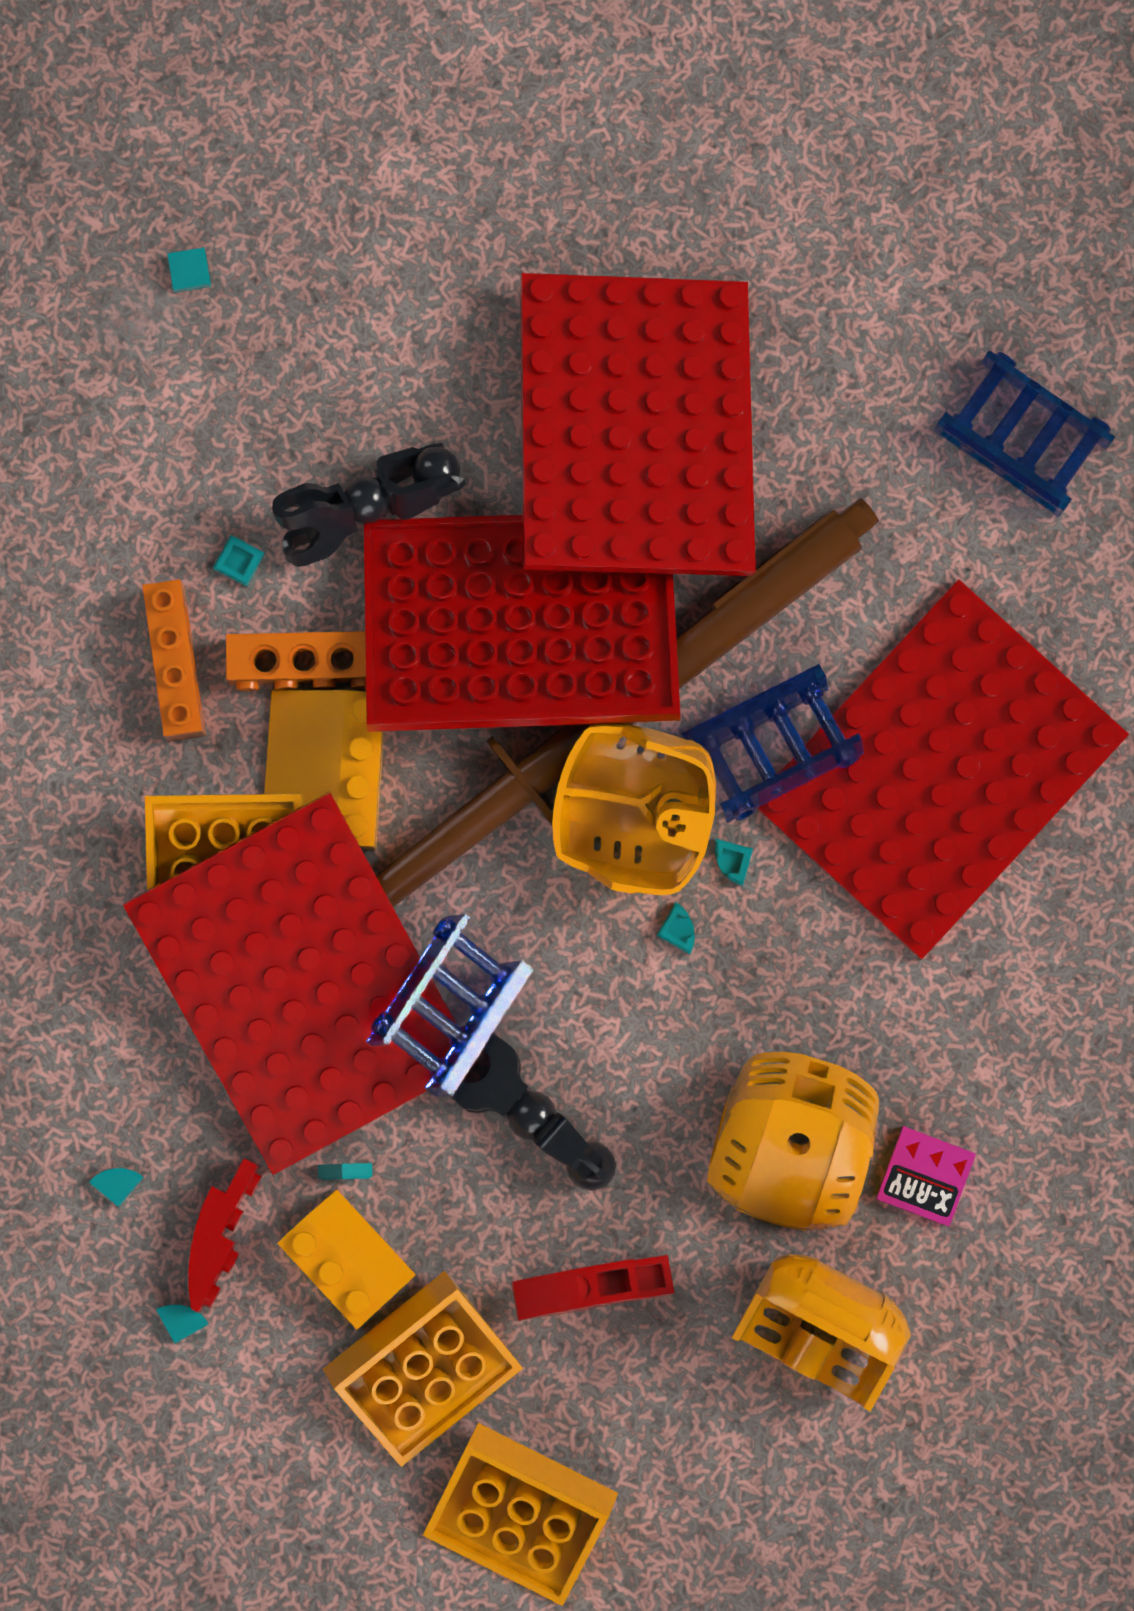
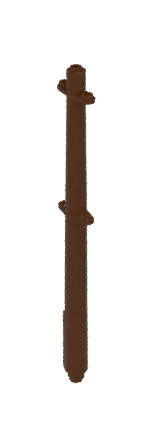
M859 498L839 514L835 510L828 511L756 567V572L753 576L743 577L709 604L711 610L677 636L679 689L860 552L862 546L858 539L879 522L871 507L862 498ZM594 724L564 725L516 764H514L493 736L487 739V744L507 771L376 875L392 906L395 907L532 802L552 826L553 813L540 796L560 781L566 760L575 742L587 727Z

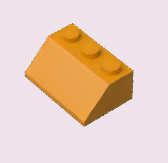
M338 1190L334 1191L305 1216L277 1243L356 1330L416 1276L409 1266Z

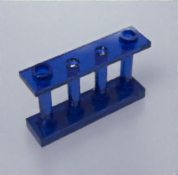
M989 350L981 363L989 369L985 378L959 414L955 413L953 416L945 412L937 423L934 432L1057 517H1060L1072 500V498L1066 495L1068 492L1066 487L1096 444L1107 450L1115 436L1110 433L1111 428L1104 421L1097 417L1089 419L1016 369V362L1002 352L995 354ZM1004 379L1020 390L1021 393L993 433L983 438L972 430V421L1000 381ZM1036 401L1053 414L1022 457H1017L1015 460L1003 451L1005 449L1003 444L1032 402ZM1066 422L1084 434V436L1054 479L1049 478L1046 481L1035 473V465Z
M820 664L682 733L683 739L692 740L709 752L713 761L714 773L729 798L720 803L723 817L727 823L734 819L740 821L750 817L756 812L757 807L838 766L840 768L848 767L854 764L860 758V755L864 754L863 742L859 733L845 739L822 698L824 692L829 689L826 675ZM803 703L810 706L832 747L811 757L788 716L791 709ZM767 721L775 722L798 763L779 774L774 770L754 734L756 727ZM734 738L741 740L763 782L742 792L719 750L722 744Z
M466 914L446 916L438 922L433 930L435 937L388 1009L381 1012L371 1025L373 1032L366 1041L371 1046L388 1045L392 1041L428 1069L431 1078L426 1084L425 1089L435 1097L454 1095L534 970L522 960L499 964L461 932L470 920V917ZM452 946L491 976L490 981L492 983L485 994L480 996L441 964ZM432 977L470 1007L472 1015L464 1026L459 1027L420 996ZM411 1009L450 1039V1045L452 1046L444 1057L439 1059L400 1028Z

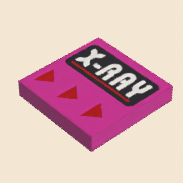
M902 1126L876 1199L950 1227L976 1153Z

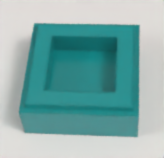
M205 247L167 253L174 293L212 287Z
M230 535L213 566V570L248 587L265 556V552Z

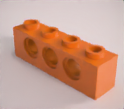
M181 579L144 584L142 588L163 735L168 742L206 736L185 586Z
M365 631L226 634V680L229 685H236L237 691L259 690V684H274L275 690H296L297 683H313V689L329 690L335 689L336 683L351 682V688L366 689ZM340 652H348L354 657L352 666L347 670H338L333 667V659ZM266 653L273 654L277 659L275 667L268 672L259 671L256 668L257 659ZM301 653H310L315 657V664L308 671H299L294 666L296 657Z

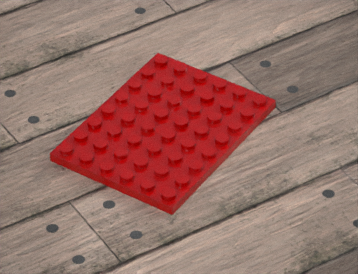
M521 273L523 570L753 576L756 572L748 282Z
M522 514L411 518L408 520L381 519L375 523L364 524L367 732L680 721L673 574L523 570Z
M958 579L751 802V805L913 954L922 960L1128 737L1129 733Z
M330 791L123 903L124 909L273 1175L438 1085L437 1080L442 1074L449 1072L456 1076L478 1064Z

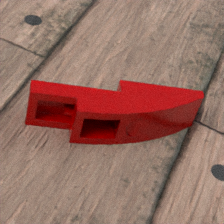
M246 1158L242 1160L226 1192L216 1186H211L195 1226L188 1267V1290L191 1309L197 1313L201 1312L204 1306L211 1309L221 1290V1287L217 1286L216 1283L222 1271L229 1274L240 1254L234 1250L238 1242L224 1234L227 1229L235 1230L244 1213L238 1207L245 1194L250 1197L253 1196L262 1179V1176L257 1174L260 1165Z
M668 1255L599 1264L511 1282L518 1321L590 1310L596 1307L668 1296L675 1293Z

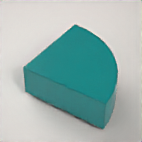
M716 838L714 853L719 869L723 871L731 882L743 887L753 849Z
M675 902L656 936L690 955L695 942V930L690 916L680 904Z
M372 1163L318 1165V1178H321V1180L370 1179V1177H373Z
M112 1168L95 1175L89 1183L117 1207H120L144 1179V1176L134 1170Z
M171 1304L156 1309L174 1343L183 1340L210 1324L202 1313H197L186 1305Z

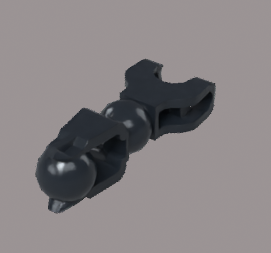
M433 443L420 449L411 447L379 457L376 461L377 469H374L376 478L371 476L356 477L346 485L344 491L339 483L329 487L304 483L279 494L272 503L273 515L283 528L291 530L285 534L282 540L285 559L297 567L313 564L330 557L347 536L358 532L356 522L363 524L375 523L385 516L388 509L392 515L396 514L401 520H408L439 504L442 497L460 490L465 485V479L459 477L460 465L456 456L448 449H445L443 443ZM413 476L415 484L405 487L397 486L398 483ZM290 507H299L291 512L285 511ZM310 543L309 546L303 550H295L299 546Z
M483 1027L477 1033L476 1040L490 1057L491 1068L487 1076L479 1082L467 1083L456 1077L453 1073L446 1072L437 1080L438 1085L468 1112L485 1113L492 1111L508 1119L510 1128L517 1136L525 1140H534L535 1145L542 1151L566 1165L568 1176L577 1187L589 1191L604 1188L611 1182L615 1174L616 1162L613 1153L600 1142H586L562 1114L556 1112L555 1105L548 1096L541 1092L531 1091L529 1086L521 1079V1062L517 1052L489 1028Z

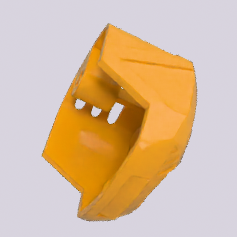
M603 723L587 727L577 739L568 755L556 792L552 819L556 856L568 865L589 873L611 890L631 894L643 893L652 895H671L679 892L687 885L702 862L715 816L716 779L713 761L709 752L692 740H685L671 734L630 725L629 723ZM625 737L626 742L624 746L618 748L617 744L620 738ZM639 745L644 748L641 753L637 751ZM659 752L664 753L662 758L658 757ZM669 799H678L681 801L665 803ZM672 815H678L679 817L672 818ZM597 836L601 838V848L599 850L594 848V839ZM615 841L621 842V856L619 858L614 857ZM637 845L642 847L641 861L639 863L634 860L635 847Z
M783 1051L755 1054L743 1065L734 1087L731 1086L727 1096L709 1162L707 1183L725 1201L733 1205L736 1210L772 1224L802 1231L823 1230L847 1225L857 1209L870 1157L873 1155L876 1139L875 1128L879 1112L877 1092L857 1074L830 1062L804 1054ZM781 1062V1063H786V1064H762V1063ZM773 1072L783 1073V1074H761V1073H773ZM760 1083H781V1084L755 1085V1084H760ZM795 1133H802L809 1138L810 1142L803 1145L796 1144L790 1139V1136ZM733 1139H735L737 1142H739L741 1145H743L746 1149H743V1148H742L739 1144H737ZM844 1176H854V1177H847V1178H838V1177H844Z
M786 1254L776 1257L771 1263L731 1338L738 1342L748 1343L779 1359L793 1370L824 1383L853 1399L864 1409L871 1412L904 1351L911 1334L906 1316L885 1293H879L819 1261V1258L807 1255ZM769 1307L784 1313L790 1318L789 1324L782 1326L770 1320L764 1315V1310ZM805 1320L837 1337L835 1343L832 1344L800 1327L802 1321ZM762 1325L776 1331L781 1335L780 1341L772 1343L755 1333V1327ZM849 1348L859 1353L868 1360V1365L862 1368L847 1361L841 1356L842 1349ZM835 1365H839L851 1371L859 1378V1383L852 1385L832 1374V1368Z

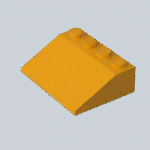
M271 691L264 794L302 793L303 806L330 791L361 849L376 851L384 731L367 732L365 691Z
M302 793L145 795L147 890L301 807Z
M443 1271L325 1366L323 1371L334 1390L402 1467L521 1371L523 1367L446 1271Z
M478 1423L422 1536L563 1606L610 1516L618 1492Z

